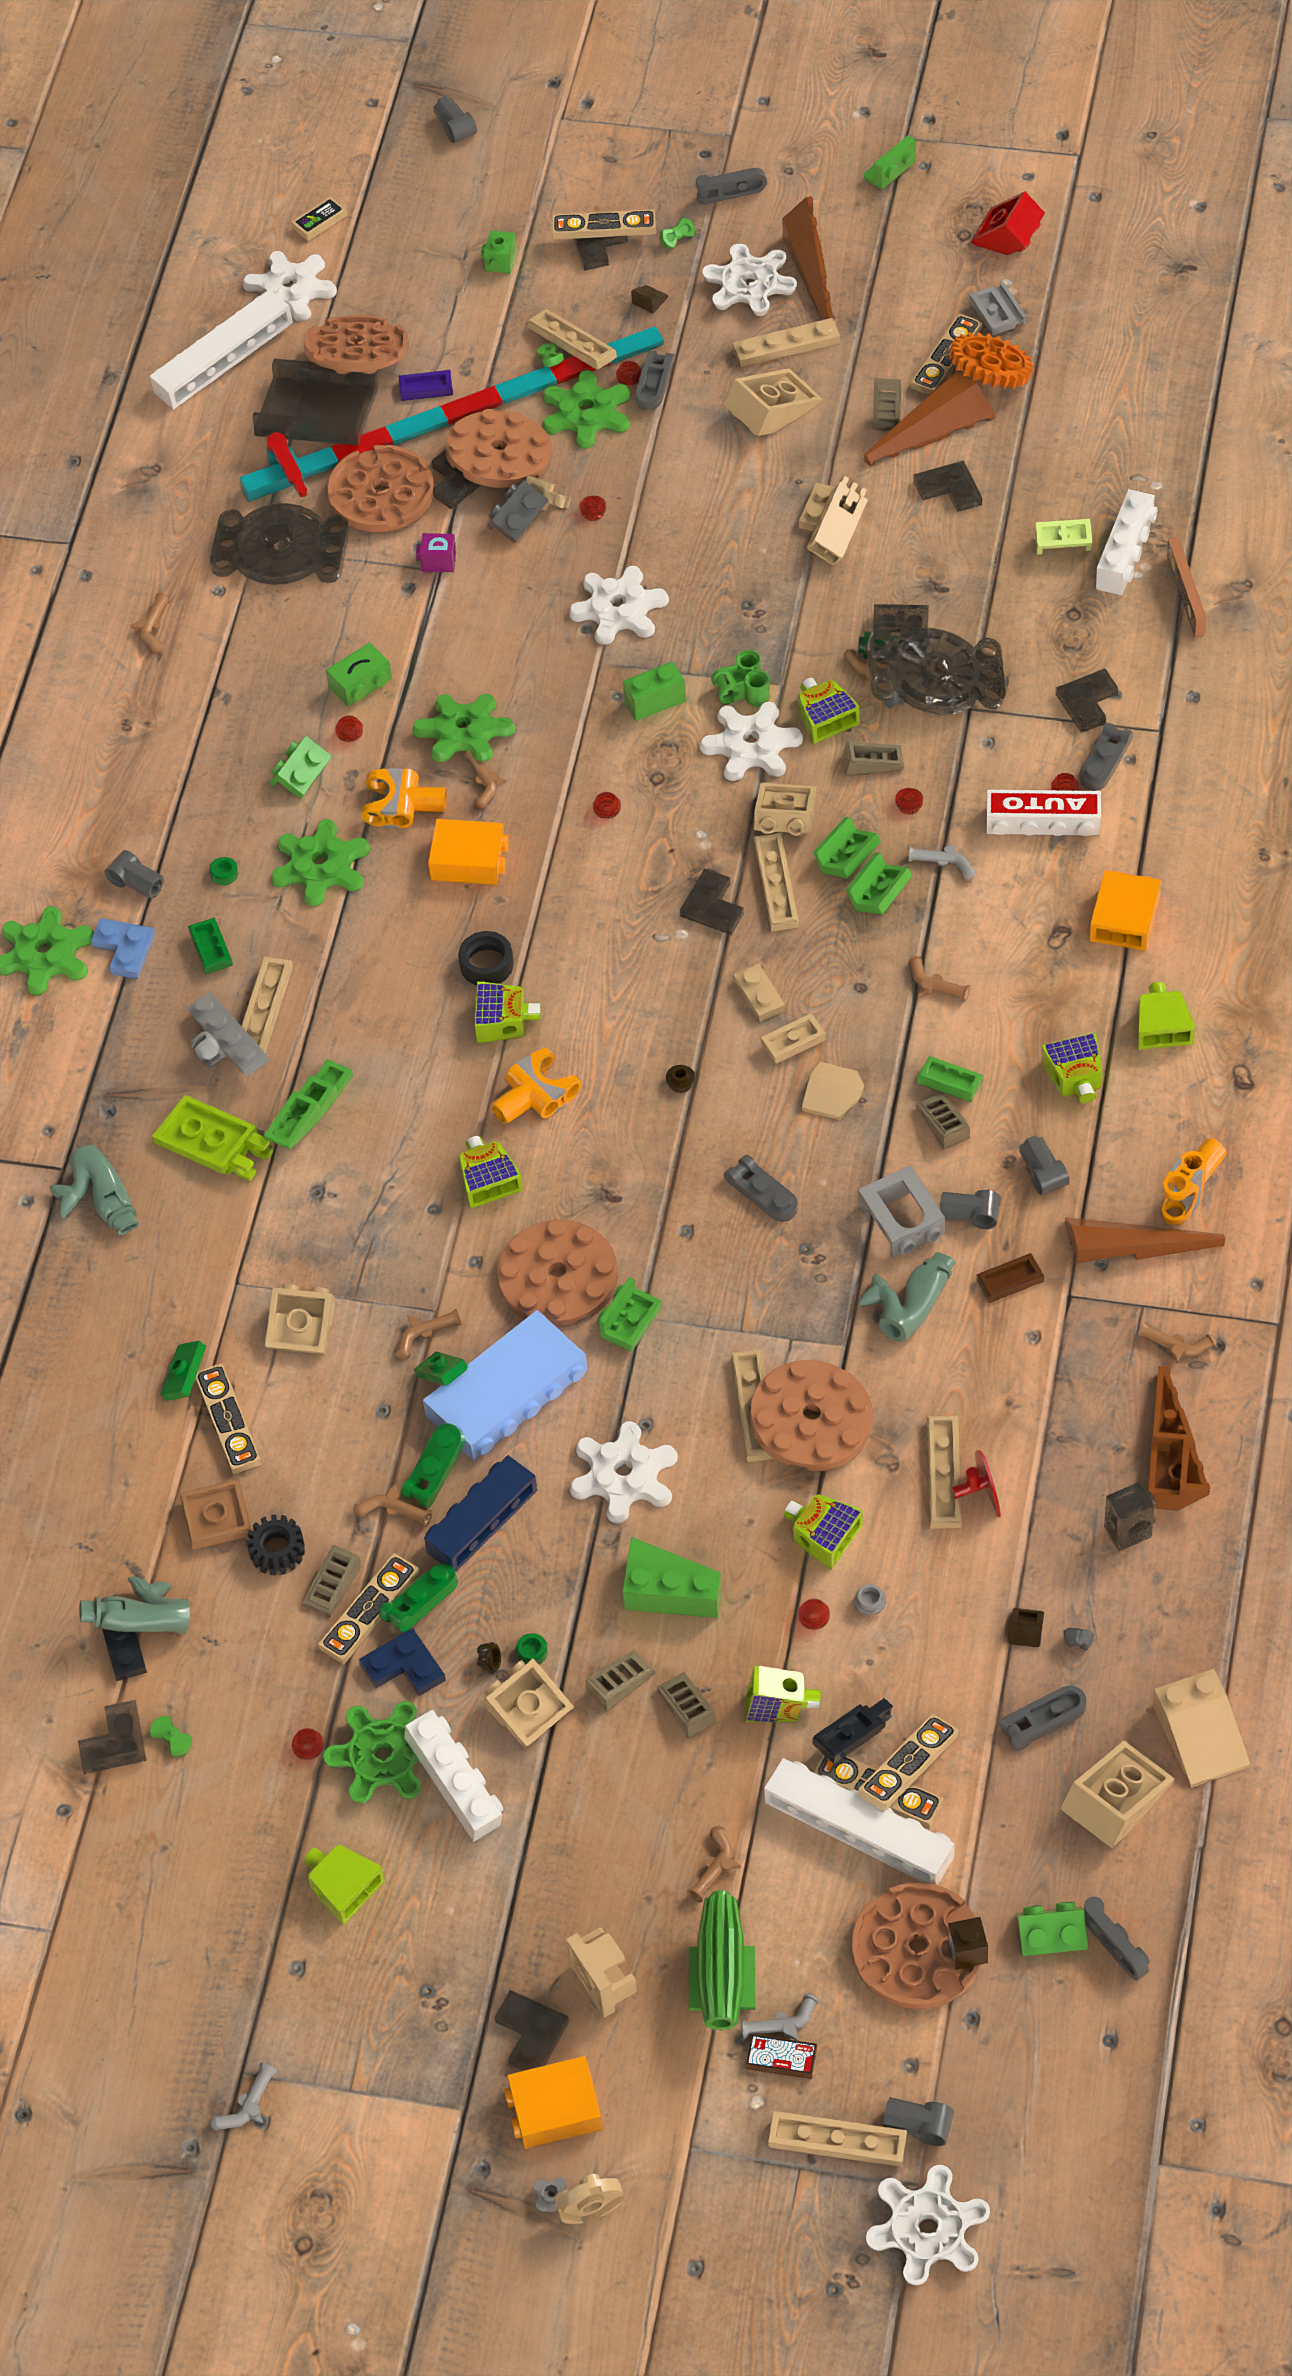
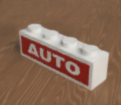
M987 790V834L1100 835L1101 791Z

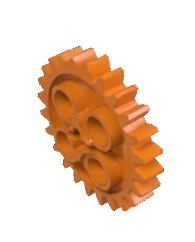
M968 332L967 336L960 334L959 338L955 337L949 351L948 358L952 360L951 365L957 366V371H964L963 376H972V381L980 380L982 385L990 383L993 388L996 385H1000L1003 389H1006L1007 385L1012 389H1015L1016 385L1022 387L1023 383L1028 384L1034 369V362H1031L1032 357L1026 356L1027 351L1018 350L1019 345L1012 346L1010 345V340L1002 341L1000 336L992 338L989 333L987 336H983L980 332H977L976 336Z

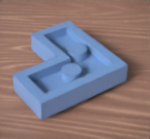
M100 918L91 942L95 948L116 951L109 967L111 975L138 979L154 940L155 931L152 927Z

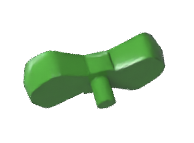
M681 218L677 226L661 230L659 236L661 244L665 248L674 249L677 240L682 237L691 238L694 236V224L687 218Z
M555 343L544 344L537 350V356L542 359L544 367L558 365L564 360L563 354L557 353L558 347Z
M169 1716L156 1718L152 1722L150 1736L152 1738L164 1739L170 1746L172 1756H183L189 1752L192 1745V1737L180 1733L179 1729L173 1726Z

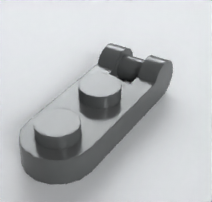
M749 168L713 177L701 175L696 178V188L698 189L697 201L704 205L756 194L767 186V178L764 171L760 168Z
M648 351L636 389V403L642 409L652 410L662 403L671 370L674 368L675 354L666 353V355H659L656 351Z
M1108 722L1104 725L1098 741L1081 769L1080 781L1083 787L1096 791L1103 789L1108 784L1132 741L1133 731L1128 729L1119 730L1115 728L1114 724ZM1111 739L1119 741L1118 744L1111 743Z
M746 1154L739 1159V1164L735 1168L730 1167L724 1172V1177L729 1184L771 1218L784 1222L791 1220L797 1214L798 1202L795 1195L760 1168L749 1155ZM746 1173L751 1176L747 1181L742 1177Z
M1076 1686L1062 1687L1005 1716L1000 1720L999 1726L1005 1734L1008 1733L1011 1737L1010 1743L1015 1751L1023 1750L1031 1742L1081 1717L1086 1710L1085 1693ZM1026 1722L1029 1728L1021 1731L1019 1725Z
M1088 1898L1084 1904L1086 1926L1127 1974L1138 1981L1149 1972L1147 1965L1150 1964L1148 1956L1140 1947L1135 1948L1128 1940L1129 1937L1125 1929L1119 1923L1114 1924L1104 1913V1903L1100 1898Z

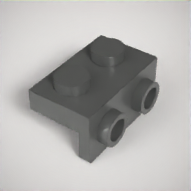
M524 480L519 486L513 484L504 495L508 499L504 505L500 506L497 504L488 515L492 520L487 526L490 529L494 526L514 543L549 501Z

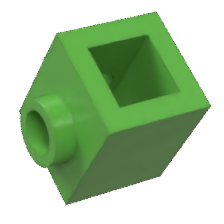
M490 230L487 243L483 244L481 248V260H485V269L491 272L511 274L517 254L516 234Z

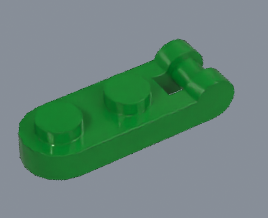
M445 1423L434 1430L410 1478L403 1484L401 1495L408 1499H417L419 1505L427 1509L433 1505L464 1446L465 1436L458 1426ZM423 1479L430 1482L425 1490L419 1487Z
M448 1564L433 1566L393 1602L384 1603L379 1610V1617L388 1623L393 1622L394 1627L399 1631L407 1632L457 1587L458 1578L454 1568Z

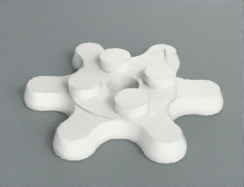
M735 244L730 248V255L732 257L730 264L726 266L710 264L705 266L702 271L703 277L707 282L723 286L712 298L715 307L719 310H725L734 303L742 302L749 304L756 316H763L770 307L767 300L770 295H791L797 287V282L794 278L781 276L777 273V270L786 261V253L781 250H773L765 257L757 258L749 253V248L746 245ZM747 279L755 280L754 282H750L749 285H746L745 282Z
M275 251L269 258V266L271 267L269 272L265 274H248L243 281V288L247 292L263 294L270 289L289 305L293 319L298 322L307 321L311 317V310L308 307V303L315 298L330 299L337 294V288L333 282L316 278L317 274L325 268L324 260L317 254L309 256L304 262L290 263L283 252ZM290 281H293V285L291 287H284V285L289 284Z
M636 566L627 567L623 576L618 580L614 578L604 580L597 573H589L583 581V587L592 597L587 601L572 604L569 610V617L575 622L595 621L599 627L594 637L595 641L601 645L612 643L616 633L623 629H630L637 636L647 638L655 632V625L646 617L647 612L654 608L665 607L669 602V596L661 588L643 589L640 585L643 580V574ZM621 599H623V602L625 603L620 605L619 607L612 605L615 602H620Z
M772 702L763 703L757 713L749 716L737 713L731 706H724L718 712L717 720L724 726L725 730L717 735L705 736L700 743V750L705 755L722 754L728 758L729 762L724 768V776L730 781L742 779L744 773L750 767H761L769 776L780 777L786 772V765L778 756L779 752L784 748L801 745L803 735L798 728H780L774 725L775 720L779 716V709ZM749 735L758 739L754 743H748L745 740L749 738Z
M631 1421L622 1424L618 1431V1440L614 1443L599 1444L589 1437L582 1438L576 1445L577 1456L587 1461L591 1466V1470L588 1474L574 1479L569 1488L571 1496L578 1500H584L593 1495L604 1497L608 1502L606 1516L610 1522L615 1524H621L628 1519L630 1505L636 1500H647L656 1507H665L672 1500L671 1491L665 1485L658 1482L657 1475L662 1469L675 1465L678 1459L677 1451L670 1445H662L655 1449H648L646 1446L640 1445L641 1429L636 1423ZM624 1464L632 1470L626 1476L618 1475L615 1472L617 1468Z
M944 2165L933 2166L927 2174L926 2184L919 2190L912 2191L906 2189L900 2181L894 2178L883 2180L878 2188L879 2197L892 2209V2217L886 2224L871 2227L867 2231L866 2242L871 2249L876 2251L888 2248L901 2249L907 2258L903 2275L905 2280L912 2285H921L927 2281L930 2266L937 2260H948L963 2272L972 2271L978 2265V2254L975 2249L965 2242L964 2233L968 2227L985 2222L989 2218L990 2207L982 2199H972L968 2202H958L953 2199L949 2191L953 2175L951 2170ZM925 2219H931L936 2222L938 2228L933 2233H921L918 2225Z

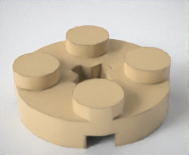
M590 2174L579 2181L580 2185L571 2190L562 2191L554 2197L561 2221L566 2224L583 2223L581 2218L583 2216L592 2214L593 2219L596 2220L616 2210L623 2202L621 2196L624 2197V2193L617 2178L600 2179L598 2174Z

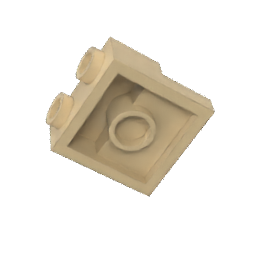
M761 783L754 810V830L762 831L765 834L775 832H788L794 836L811 834L817 786Z
M282 1284V1288L273 1287L264 1347L267 1349L326 1355L329 1328L332 1327L335 1296L329 1293V1289L312 1287L311 1291L300 1290V1286L292 1284Z
M534 1658L527 1664L522 1660L507 1672L511 1676L503 1684L497 1680L484 1691L487 1697L481 1702L501 1727L506 1726L524 1749L574 1708Z

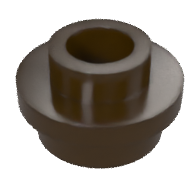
M686 1065L671 1067L666 1074L667 1085L677 1093L687 1092L695 1083L693 1069Z

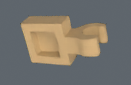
M527 476L526 482L549 500L542 510H548L549 503L561 508H569L571 497L554 493L555 484L533 476Z

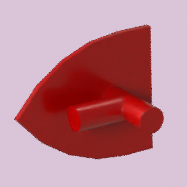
M977 1450L975 1452L977 1468L969 1467L966 1470L967 1482L951 1487L953 1495L957 1499L986 1488L997 1516L1001 1517L999 1501L986 1457L982 1451Z

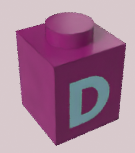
M422 533L421 544L416 545V560H421L422 571L454 572L457 554L455 534Z

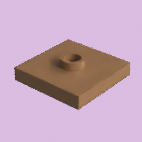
M240 1479L179 1493L192 1550L248 1537L249 1530H252Z

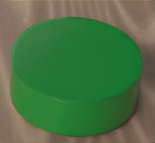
M229 857L217 858L209 867L212 881L219 885L233 883L239 874L237 863Z
M535 1633L522 1636L516 1644L518 1660H522L527 1664L534 1658L539 1665L543 1663L548 1656L546 1640L541 1635Z

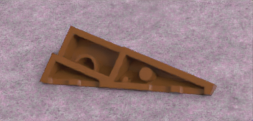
M812 196L805 197L782 218L783 239L820 319L833 318L834 320L830 304V292L827 291L826 287L827 275L821 242L816 227L817 220L813 215Z
M956 371L864 454V462L872 466L875 465V460L888 455L893 458L898 456L899 451L912 447L914 450L950 436L954 430L962 427L970 429L974 427L975 422L986 418L988 421H991L995 418V412L978 383L972 381L968 376H963V372Z
M1065 1217L1070 1244L1073 1245L1077 1263L1135 1254L1136 1260L1225 1246V1236L1218 1233Z
M1158 1366L1147 1508L1178 1511L1208 1496L1210 1485L1206 1481L1203 1464L1199 1461L1195 1449V1441L1184 1409L1180 1406L1177 1389L1171 1380L1170 1369L1166 1366Z

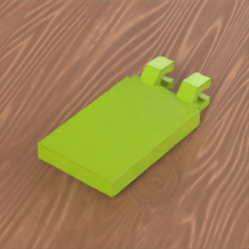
M184 1095L152 1135L154 1143L224 1175L226 1173L231 1174L233 1171L238 1177L251 1181L257 1172L256 1169L252 1168L254 1162L244 1157L250 1150L255 1156L265 1160L273 1153V1149L268 1147L270 1141L257 1134L258 1131L255 1125L187 1095Z

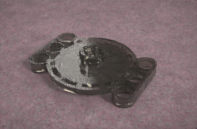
M289 503L263 506L249 512L244 517L237 510H226L220 514L210 556L212 572L216 576L227 577L238 570L251 580L270 585L296 582L315 572L322 582H335L342 573L349 538L348 521L340 515L331 516L323 521L312 510ZM229 520L238 521V523L234 526L225 525V523ZM337 525L344 527L339 532L330 530L333 526ZM225 540L234 541L230 546L220 545ZM278 543L279 550L275 549L274 544ZM330 546L339 547V550L335 552L326 551ZM221 560H227L230 562L227 566L219 567L216 565V563ZM326 566H333L336 568L334 571L329 573L322 571V569Z
M935 628L910 630L896 639L890 632L884 629H876L870 633L867 642L870 689L873 696L883 701L890 700L896 694L913 708L938 715L963 712L974 706L977 701L989 709H997L1002 705L1006 696L1002 650L996 640L983 638L973 647L960 636ZM881 639L885 641L887 646H878L873 640ZM989 648L994 652V655H986L981 649ZM884 661L889 667L880 668L875 662ZM931 665H935L933 671L930 670ZM983 670H992L997 676L989 677L985 675ZM878 683H886L891 689L883 690L878 686ZM985 692H995L999 698L992 699Z

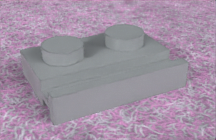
M1004 282L1000 283V287L994 288L992 286L970 294L971 305L992 336L1016 328L1017 324H1027V316Z

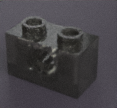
M1140 1481L1106 1496L1104 1528L1118 1551L1152 1537L1153 1524L1155 1523L1154 1508L1157 1505L1153 1494L1149 1490L1145 1491Z

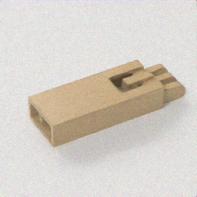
M845 475L831 491L806 548L833 566L843 558L868 501L864 497L867 489L861 487L858 492H855L858 484L854 481L847 487L846 484L849 478Z

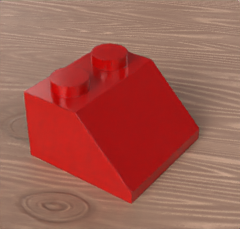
M1024 191L991 207L971 242L975 246L1005 255H1010L1016 251L1022 252L1030 245L1031 236L1041 226L1040 221L1045 212Z

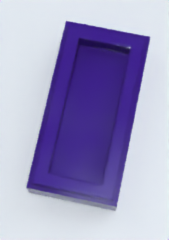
M450 370L398 376L401 401L453 395Z

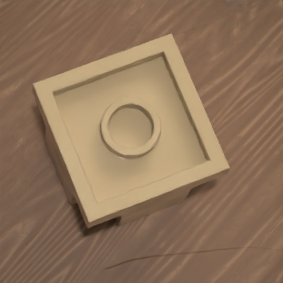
M601 1927L582 1938L576 1933L566 1939L570 1967L603 2018L614 2013L615 2005L637 1991L634 1976L632 1974L624 1976L618 1965L625 1961L624 1954L609 1933L605 1934Z

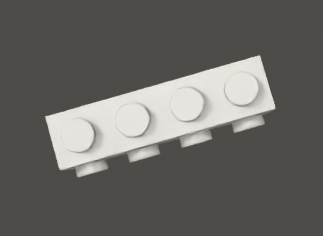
M1128 489L1097 566V590L1123 595L1127 582H1131L1134 574V564L1139 562L1143 542L1146 543L1149 537L1150 524L1156 520L1158 507H1154L1155 495Z
M432 1709L405 1725L404 1738L472 1841L475 1842L501 1826L503 1807L496 1795L490 1796L485 1789L486 1781L477 1768L472 1769L467 1762L469 1757L460 1742L455 1743L449 1735L451 1729L443 1716L437 1717Z

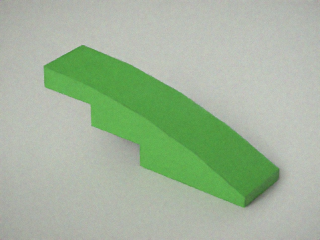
M327 1059L316 1076H309L299 1093L293 1091L264 1134V1138L290 1150L316 1125L336 1101L353 1077L352 1069Z

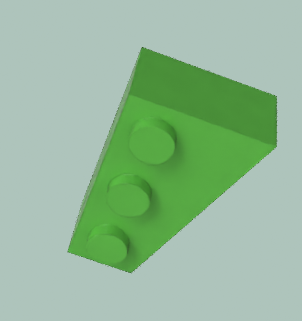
M631 1537L623 1587L625 1610L711 1618L719 1617L722 1594L721 1572Z

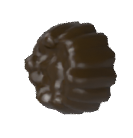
M495 1642L479 1645L477 1647L479 1656L477 1665L487 1672H497L501 1664V1651Z

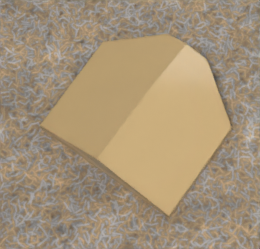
M819 1062L810 1074L802 1111L841 1120L845 1113L859 1101L863 1092L864 1084L858 1071Z

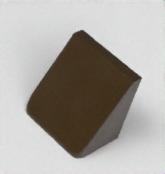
M648 285L631 291L632 304L651 313H654L668 298L667 294Z
M1013 1608L1009 1643L1012 1645L1039 1647L1041 1644L1044 1612Z

